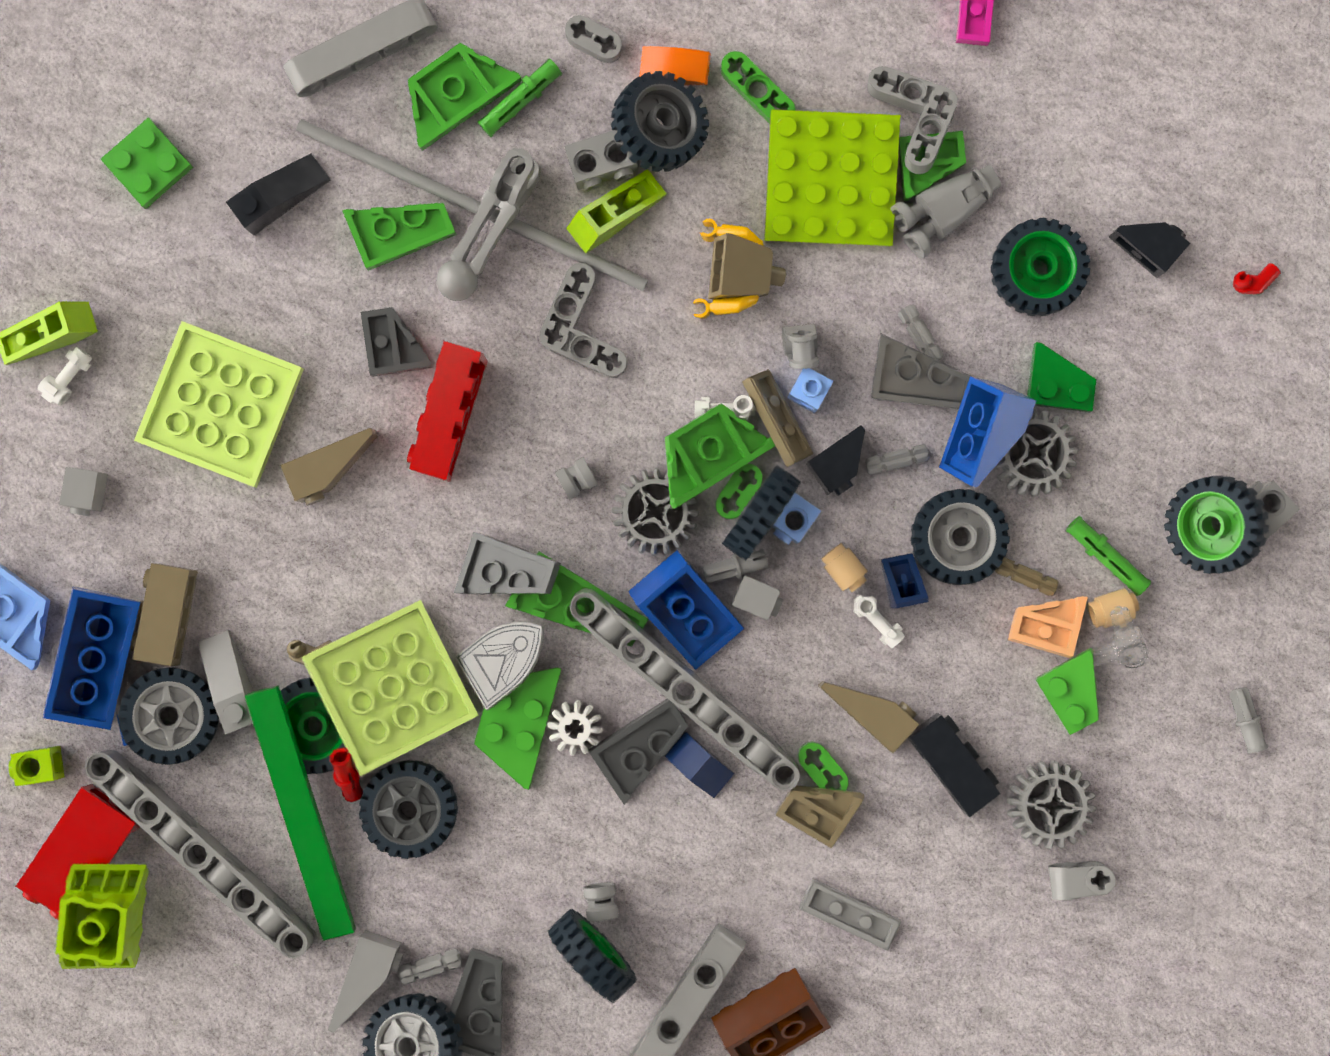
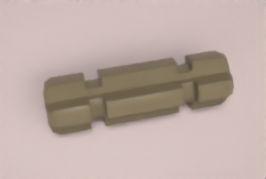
M1006 557L1002 559V564L995 570L997 574L1004 577L1010 576L1011 580L1029 588H1038L1039 592L1048 596L1054 595L1059 583L1058 580L1049 576L1043 577L1042 573L1022 564L1015 565V561Z

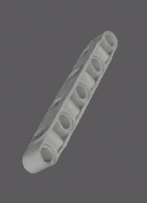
M584 588L575 593L570 603L571 614L604 646L773 786L787 791L793 789L798 784L800 774L797 762L766 732L596 591ZM583 597L591 599L594 602V610L588 613L580 611L577 606V600ZM631 640H639L644 644L645 649L640 654H632L628 651L626 645ZM682 682H689L694 686L695 690L691 695L682 696L677 692L676 687ZM732 724H738L743 727L744 732L739 737H731L726 733V729ZM782 766H788L793 770L792 775L785 779L777 777L775 773Z
M115 750L101 751L88 757L85 763L87 776L122 811L258 935L271 943L287 958H298L311 947L314 941V934L310 926L141 770L133 766ZM102 757L110 763L108 774L102 772L99 767ZM149 801L154 802L158 807V815L156 817H152L147 812ZM196 845H200L206 850L205 861L199 860L195 856L194 848ZM243 889H249L253 892L255 896L254 904H248L242 899ZM296 933L300 935L303 939V947L293 946L289 939L290 934Z
M718 923L629 1056H674L742 953L746 941ZM704 965H710L716 972L712 978L703 979L697 973L699 968ZM673 1020L677 1022L679 1028L674 1033H667L661 1026L665 1021Z

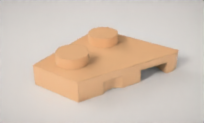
M1081 596L1075 599L1018 607L1015 609L1008 640L1072 658L1088 597Z

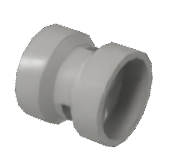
M584 457L576 460L570 468L563 467L555 471L569 500L578 496L581 490L585 488L592 489L598 485Z
M603 882L583 887L584 898L588 900V907L586 909L587 921H606L619 917L618 906L614 903L613 899L616 894L615 883Z

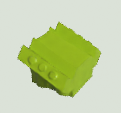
M72 864L66 882V892L60 900L55 954L59 955V964L62 969L136 968L141 951L139 941L143 932L142 916L147 895L145 884L149 870L146 864Z

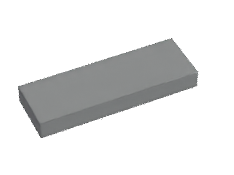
M812 878L799 906L800 910L887 951L902 922L900 919Z

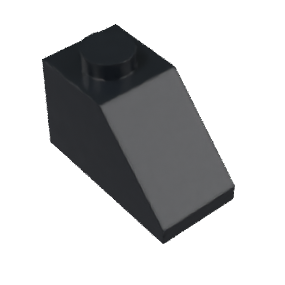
M1166 222L1121 225L1108 236L1156 278L1166 273L1191 244L1185 239L1186 235L1180 228L1175 225H1169Z
M862 425L806 463L827 495L834 491L839 496L853 486L850 480L857 476L865 434V429Z

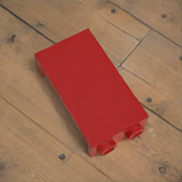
M93 784L83 786L15 887L23 891L22 895L25 899L35 904L41 903L50 909L49 913L52 917L59 920L60 900L65 895L66 882L72 864H110L130 833L137 831L140 826L122 811L105 792Z

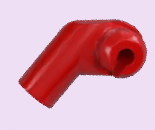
M1268 263L1258 275L1246 274V271H1241L1235 275L1233 287L1240 294L1260 295L1281 274V271L1272 263Z

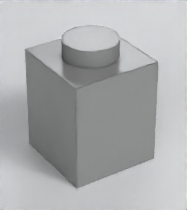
M66 467L59 505L70 507L69 513L90 516V510L102 512L108 474Z
M743 575L731 605L762 619L769 620L770 615L777 616L783 599L778 597L781 590Z

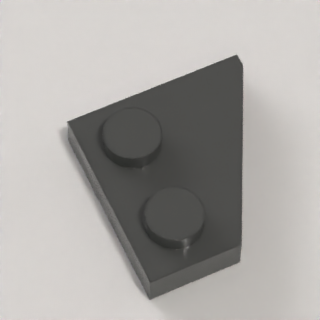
M393 307L360 312L371 377L433 368L431 360Z

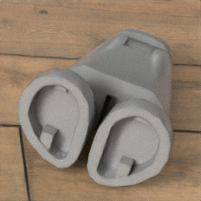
M987 165L981 170L973 169L970 173L951 178L916 195L917 204L909 207L903 202H897L891 206V212L895 213L894 224L899 231L904 232L912 228L924 216L930 215L931 218L926 220L925 224L903 235V239L910 250L918 258L922 259L931 252L930 238L936 235L941 240L974 214L986 200L992 198V192L1002 185L992 166Z

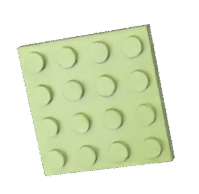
M181 321L134 441L257 488L304 368Z
M421 600L302 657L303 663L346 749L349 751L348 753L351 754V759L360 776L479 716Z

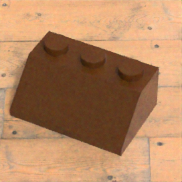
M796 968L779 974L772 982L752 990L745 998L733 1005L722 1008L718 1014L711 1017L725 1049L731 1056H784L831 1028Z

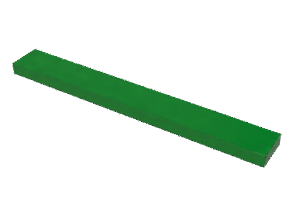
M279 685L248 693L244 697L322 939L325 941L355 932L356 926Z

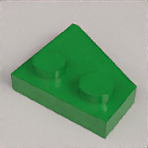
M1035 342L1033 344L1027 394L1028 397L1036 400L1035 406L1092 412L1096 379L1044 344Z

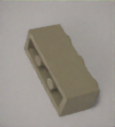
M151 563L150 569L145 571L143 587L146 588L144 601H140L137 619L140 620L138 632L134 633L131 641V651L134 652L133 660L166 666L180 665L198 570Z

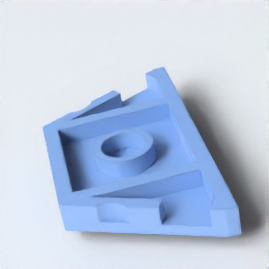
M0 564V648L30 670H36L39 667L50 599Z

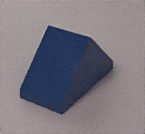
M913 553L881 559L891 608L897 609L929 602Z
M686 731L665 755L689 781L713 798L716 797L735 774Z

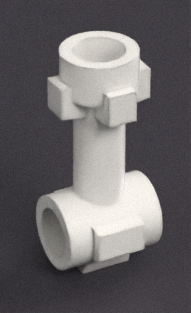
M77 346L73 351L69 350L65 355L69 362L56 379L48 375L38 386V390L42 392L41 396L51 404L63 405L72 393L66 386L80 369L87 371L91 366L89 362L93 358Z
M746 395L738 396L734 403H722L732 410L739 419H745L749 422L756 415V408L752 399ZM701 397V400H695V418L721 403H710V397Z
M858 595L854 599L853 612L859 618L862 616L868 618L882 634L879 640L885 646L888 645L892 649L905 637L902 632L903 628L898 623L892 626L876 609L877 600L872 595L868 597Z

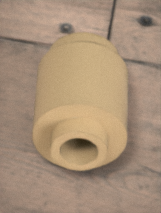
M842 543L821 558L825 563V570L842 591L849 588L853 592L867 581L864 575L868 570L849 547L845 548Z
M1123 588L1095 597L1093 602L1087 604L1091 621L1096 628L1101 626L1108 628L1135 619L1136 611H1139V603L1133 592L1129 593Z

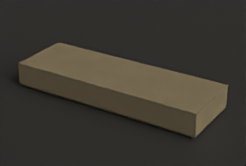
M765 370L742 381L786 467L813 455V451L770 370Z

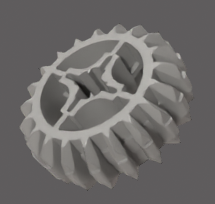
M1034 409L1033 416L1027 427L1039 428L1049 435L1041 440H1036L1030 434L1026 435L1024 433L1016 442L1019 448V455L1013 463L1008 451L993 469H1003L1004 472L997 477L999 481L1005 480L1007 477L1010 478L1007 484L1009 490L1015 488L1019 483L1018 494L1020 495L1026 494L1028 488H1030L1031 496H1038L1040 487L1044 494H1049L1052 492L1051 484L1056 488H1061L1063 483L1060 477L1069 479L1072 476L1065 467L1073 468L1077 465L1076 461L1069 459V455L1078 454V449L1069 448L1068 445L1074 442L1076 437L1069 436L1066 438L1064 433L1070 429L1069 425L1066 424L1058 428L1057 425L1060 422V417L1054 416L1049 422V412L1046 410L1042 411L1038 418L1037 412ZM1044 444L1039 449V454H1036L1039 456V459L1035 457L1023 461L1028 457L1027 452L1031 451L1028 450V447L1033 448ZM1055 444L1057 448V461L1052 469V462L1048 457V452ZM1030 465L1037 471H1042L1045 477L1042 479H1032L1023 476L1018 471Z
M655 468L654 478H648V472L644 469L641 471L643 481L638 482L635 475L630 476V480L634 484L631 489L626 484H621L620 488L627 494L625 497L621 495H615L614 500L623 504L622 508H612V513L622 514V518L614 520L613 524L614 526L625 525L626 528L620 531L618 535L620 538H623L630 533L632 538L627 543L629 547H632L636 541L641 542L638 549L639 553H644L646 545H651V555L656 556L657 546L662 545L664 554H669L668 543L673 542L674 546L679 549L681 548V543L677 538L680 535L685 540L691 538L689 533L684 531L686 526L696 529L697 524L688 521L689 516H699V511L689 510V506L698 503L697 498H692L682 504V520L675 531L667 520V512L672 508L670 504L664 507L665 512H661L664 515L662 520L666 526H663L660 520H657L655 517L647 518L641 522V520L647 517L646 512H650L647 509L649 504L646 498L656 507L670 502V497L656 500L646 490V487L663 486L669 489L668 471L665 479H661L660 469ZM637 493L644 504V511L637 519L630 523L628 515L629 505ZM647 524H656L666 537L651 539L642 536L637 530Z
M1051 760L1048 769L1045 762L1039 761L1037 765L1038 772L1032 766H1027L1026 772L1029 777L1026 778L1018 774L1016 778L1022 783L1021 786L1011 785L1009 788L1014 793H1017L1016 798H1007L1008 804L1016 805V808L1010 809L1007 812L1008 816L1012 818L1019 817L1012 824L1013 828L1016 830L1024 828L1020 835L1022 838L1027 840L1032 836L1031 843L1033 845L1039 846L1043 841L1044 847L1047 849H1052L1054 839L1057 846L1061 849L1065 848V838L1073 844L1077 843L1074 833L1077 831L1083 836L1086 835L1087 831L1081 827L1084 822L1093 824L1094 821L1086 815L1087 812L1096 811V806L1087 804V801L1093 800L1096 797L1095 793L1084 792L1091 783L1088 780L1079 782L1082 772L1075 770L1071 773V765L1064 763L1059 769L1058 761ZM1059 779L1064 780L1071 787L1075 802L1063 799L1061 787L1058 786ZM1048 780V783L1044 784V790L1040 795L1029 797L1036 785ZM1052 799L1062 804L1057 805V807H1051V810L1040 805L1046 804V802L1049 803ZM1027 808L1040 810L1042 822L1045 823L1044 830L1037 828L1031 822ZM1073 813L1065 825L1055 829L1062 815Z

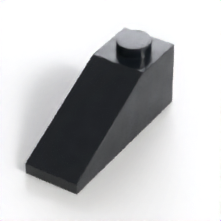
M310 153L251 183L226 201V203L243 227L254 236L331 179Z

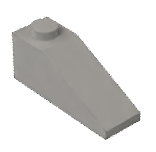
M230 630L198 642L213 704L225 734L252 725V718L244 696L254 692Z
M367 930L360 935L328 1031L334 1033L388 979L392 971L398 972L404 955L399 952L402 942Z

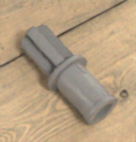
M763 549L753 552L747 560L732 554L730 559L703 566L704 578L707 583L711 584L732 577L741 579L743 574L768 569L767 558H764L766 554Z
M1242 687L1232 690L1229 695L1237 717L1235 725L1240 726L1247 747V753L1266 750L1268 745L1265 742L1259 723L1262 718L1261 715L1256 714L1249 689Z

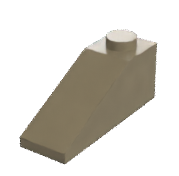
M368 428L280 465L294 500L300 503L305 502L308 506L325 499L323 494L331 491L378 437L376 430Z
M821 681L818 685L891 753H894L919 726L913 719L917 714L903 701L897 705L891 700Z

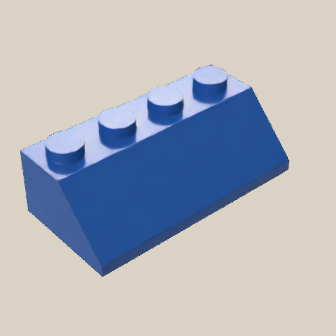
M72 587L43 711L44 719L111 730L140 602L104 592Z

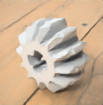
M580 700L575 701L574 711H571L568 702L562 703V708L565 715L558 710L552 712V715L560 722L548 723V728L558 729V732L552 734L549 739L550 741H555L559 738L563 740L557 748L560 752L564 750L566 744H569L571 756L576 754L577 745L580 746L583 754H586L589 751L586 740L594 746H597L599 743L597 738L592 736L591 733L601 734L603 732L602 727L592 726V723L601 720V716L597 714L589 718L588 714L593 709L591 704L582 712L580 711ZM574 719L581 721L579 726L584 725V731H579L577 736L570 734L572 730H567V725H571Z

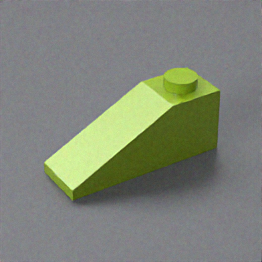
M647 169L578 210L566 229L586 254L617 234L663 199L667 193Z
M59 301L1 331L0 353L4 365H10L77 343L97 333L98 330L89 301Z

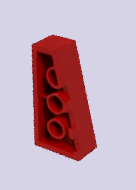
M443 341L436 363L433 382H431L427 391L425 411L421 413L416 428V431L419 432L416 444L411 445L408 452L407 462L410 463V470L447 482L451 481L488 363L482 352Z

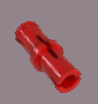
M338 748L330 755V762L334 768V781L341 788L343 798L345 797L347 802L358 801L363 795V789L359 782L360 775L352 762L349 751L345 748Z

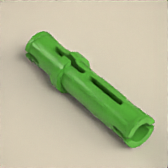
M548 58L529 77L525 75L521 79L522 83L481 120H478V124L489 137H492L534 98L539 99L542 96L541 92L562 75L561 70Z
M1081 516L1076 517L1067 526L1065 531L1070 533L1086 548L1085 553L1089 556L1094 555L1136 596L1141 595L1150 586L1151 581L1107 542L1108 538L1103 533L1099 535Z

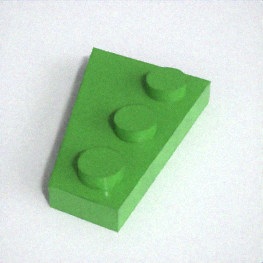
M444 203L404 205V207L395 208L374 207L366 210H342L365 268L368 271L457 235Z

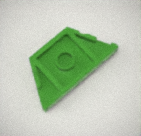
M459 43L408 79L409 92L417 132V144L421 151L431 146L521 82V76L517 72H511L496 64V61L486 56H481L475 53L473 49Z
M722 403L665 437L670 505L672 508L679 507L775 447L772 438H767L755 430L754 426L745 419H739L732 410Z
M559 667L531 672L518 688L490 710H486L484 707L474 744L524 789L529 790L562 670Z

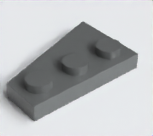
M880 333L871 398L959 409L971 375Z

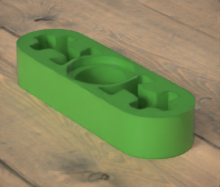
M733 51L724 56L721 63L722 77L769 124L770 111L775 110V108L770 103L767 105V108H764L763 105L770 100L772 94L776 96L773 99V104L777 108L781 109L785 106L787 110L795 111V105L792 100L744 53ZM730 62L733 64L742 63L741 72L748 77L744 86L740 84L743 82V77L737 71L732 74L729 72ZM755 82L763 83L767 88L766 95L762 98L753 97L749 93L750 85Z

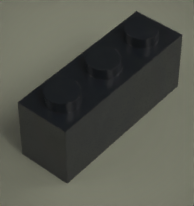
M935 713L918 726L908 739L963 813L970 818L1001 794L995 787L999 784V781L988 767L983 770L977 763L976 759L980 756L968 741L963 744L956 735L960 729L949 715L944 718L941 714Z

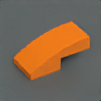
M643 46L639 76L647 72L653 74L655 71H662L663 76L668 72L675 74L674 81L679 77L685 79L684 85H708L711 53L687 48Z

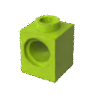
M61 745L10 754L11 760L9 761L8 770L10 777L14 779L15 787L54 781L65 777ZM32 758L39 762L40 770L38 774L33 773L30 769Z

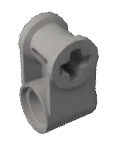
M815 324L782 327L784 354L787 356L790 366L796 369H807L817 366L819 358L816 353L818 345Z
M1099 861L1065 862L1048 866L1053 900H1073L1087 896L1105 895L1111 892L1115 886L1116 878L1114 873ZM1096 871L1104 875V878L1099 879V884H1095L1091 880V878L1096 877Z

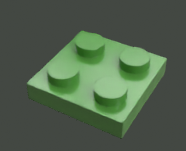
M149 117L100 159L145 209L194 168Z

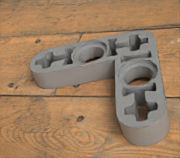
M885 66L876 67L869 74L867 85L869 94L875 99L921 115L907 147L904 162L909 171L916 174L926 173L932 168L954 117L958 102L957 95L947 87ZM882 79L887 81L883 87L877 85ZM896 84H900L898 93L894 92ZM908 88H915L919 90L921 96L917 99H909L903 92ZM941 100L947 102V105L944 106L941 116L936 114L937 107ZM926 125H935L940 130V133L933 137L927 136L922 128ZM921 145L927 148L924 158L919 162L915 160V156H918Z
M576 263L569 268L541 327L540 341L547 350L606 377H619L625 372L627 367L625 354L620 349L575 329L596 281L594 271L589 265ZM582 271H586V278L589 282H582L578 289L579 294H584L582 299L574 293L565 292L567 287L573 291L576 285V280L573 277L574 273L579 275ZM564 299H572L577 304V309L571 316H564L559 312V304ZM556 316L560 321L570 323V326L566 328L562 324L559 334L563 339L561 342L555 341L552 345L549 344L550 339L546 333L548 331H555L558 323L557 321H552V318ZM580 341H587L593 347L592 354L587 358H579L574 352L576 344ZM598 347L604 348L601 353L604 357L611 359L613 355H617L621 367H614L612 371H608L607 363L598 359L597 366L592 364L597 357Z

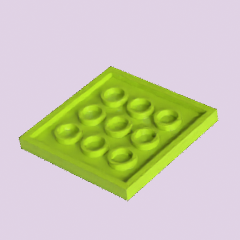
M771 110L764 241L893 246L895 213L893 214L890 208L896 201L901 115Z

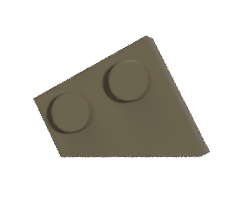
M796 785L793 789H790L777 809L776 816L832 848L864 801V794Z

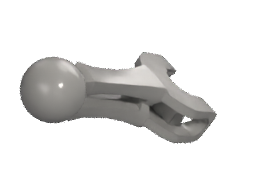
M514 148L505 154L493 175L489 189L484 193L470 227L452 252L451 261L446 262L439 269L436 279L437 287L447 299L462 301L473 295L478 285V275L483 273L498 241L511 222L520 213V208L527 201L539 181L541 175L540 167L526 150ZM522 166H525V169L522 171V173L518 175V169ZM496 207L500 208L501 211L490 233L469 264L466 262V259L474 242Z

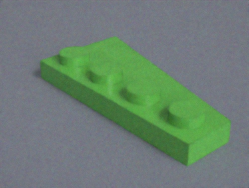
M538 551V553H537L538 555H541V556H543V557L549 558V557L546 556L545 554H543V553H541L540 551ZM560 565L551 594H512L505 604V607L590 633L586 627L573 617L570 611V603L575 593L581 589L588 588L596 591L605 600L620 609L642 629L649 620ZM583 597L577 600V606L580 611L588 613L594 610V602L591 599ZM636 640L629 641L627 646L632 647Z

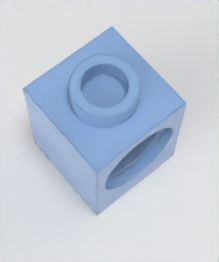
M811 368L803 369L787 399L816 413L833 380Z
M794 493L772 526L776 529L773 535L788 545L791 541L798 544L821 510ZM796 512L802 517V526L798 530H791L786 526L785 517L788 513Z

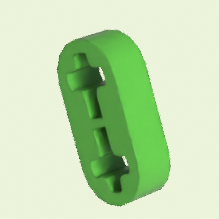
M753 464L744 465L734 472L715 502L716 511L722 518H737L759 489L763 475L757 466ZM749 470H752L755 473L753 478L757 481L756 484H748L741 491L738 489V486L743 479L739 474L741 472L748 473ZM734 492L740 495L735 503L738 511L731 510L727 514L723 511L724 504L721 503V500L723 498L729 500Z
M811 741L799 748L798 761L819 788L827 789L825 785L828 783V780L822 773L828 770L834 777L838 774L841 776L838 781L840 787L838 789L829 787L828 789L847 790L848 777L821 744ZM810 748L812 751L820 750L821 753L818 755V759L823 764L821 768L818 769L813 762L805 763L804 760L807 758L805 752L807 749Z

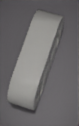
M582 15L574 16L566 23V39L576 49L604 63H612L621 56L622 42L619 35L614 31ZM581 25L585 26V33L591 36V39L584 35H580L578 39L575 38L572 29H579ZM598 40L604 44H607L609 40L613 41L615 51L608 50L607 53H603L602 45L596 41Z

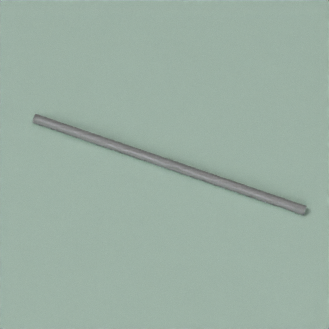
M303 119L297 125V131L470 212L476 214L481 202ZM495 209L488 220L495 223L500 211ZM516 218L507 228L580 263H585L591 268L641 291H644L648 283L646 278L592 253L587 252L585 254L581 248Z

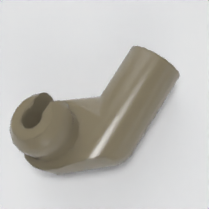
M293 640L289 642L286 650L291 660L304 665L303 656L332 643V641L328 640L315 648L299 640Z

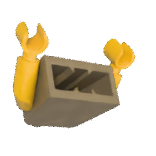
M710 218L703 221L704 226L714 228L709 234L700 233L704 241H714L708 298L714 300L712 303L701 298L694 300L693 304L704 303L706 305L705 312L703 314H693L695 317L704 319L711 312L715 315L739 313L757 304L759 297L768 295L770 285L783 286L786 278L785 268L772 266V249L765 247L763 241L748 227L722 224L720 227Z

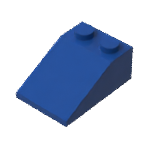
M970 376L939 468L966 484L977 488L1025 433L1028 423L1033 416L1036 400L1003 384Z
M678 550L628 591L637 607L695 670L745 629Z

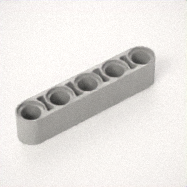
M407 0L293 57L284 64L283 68L297 96L307 97L432 35L438 29V26L425 0Z

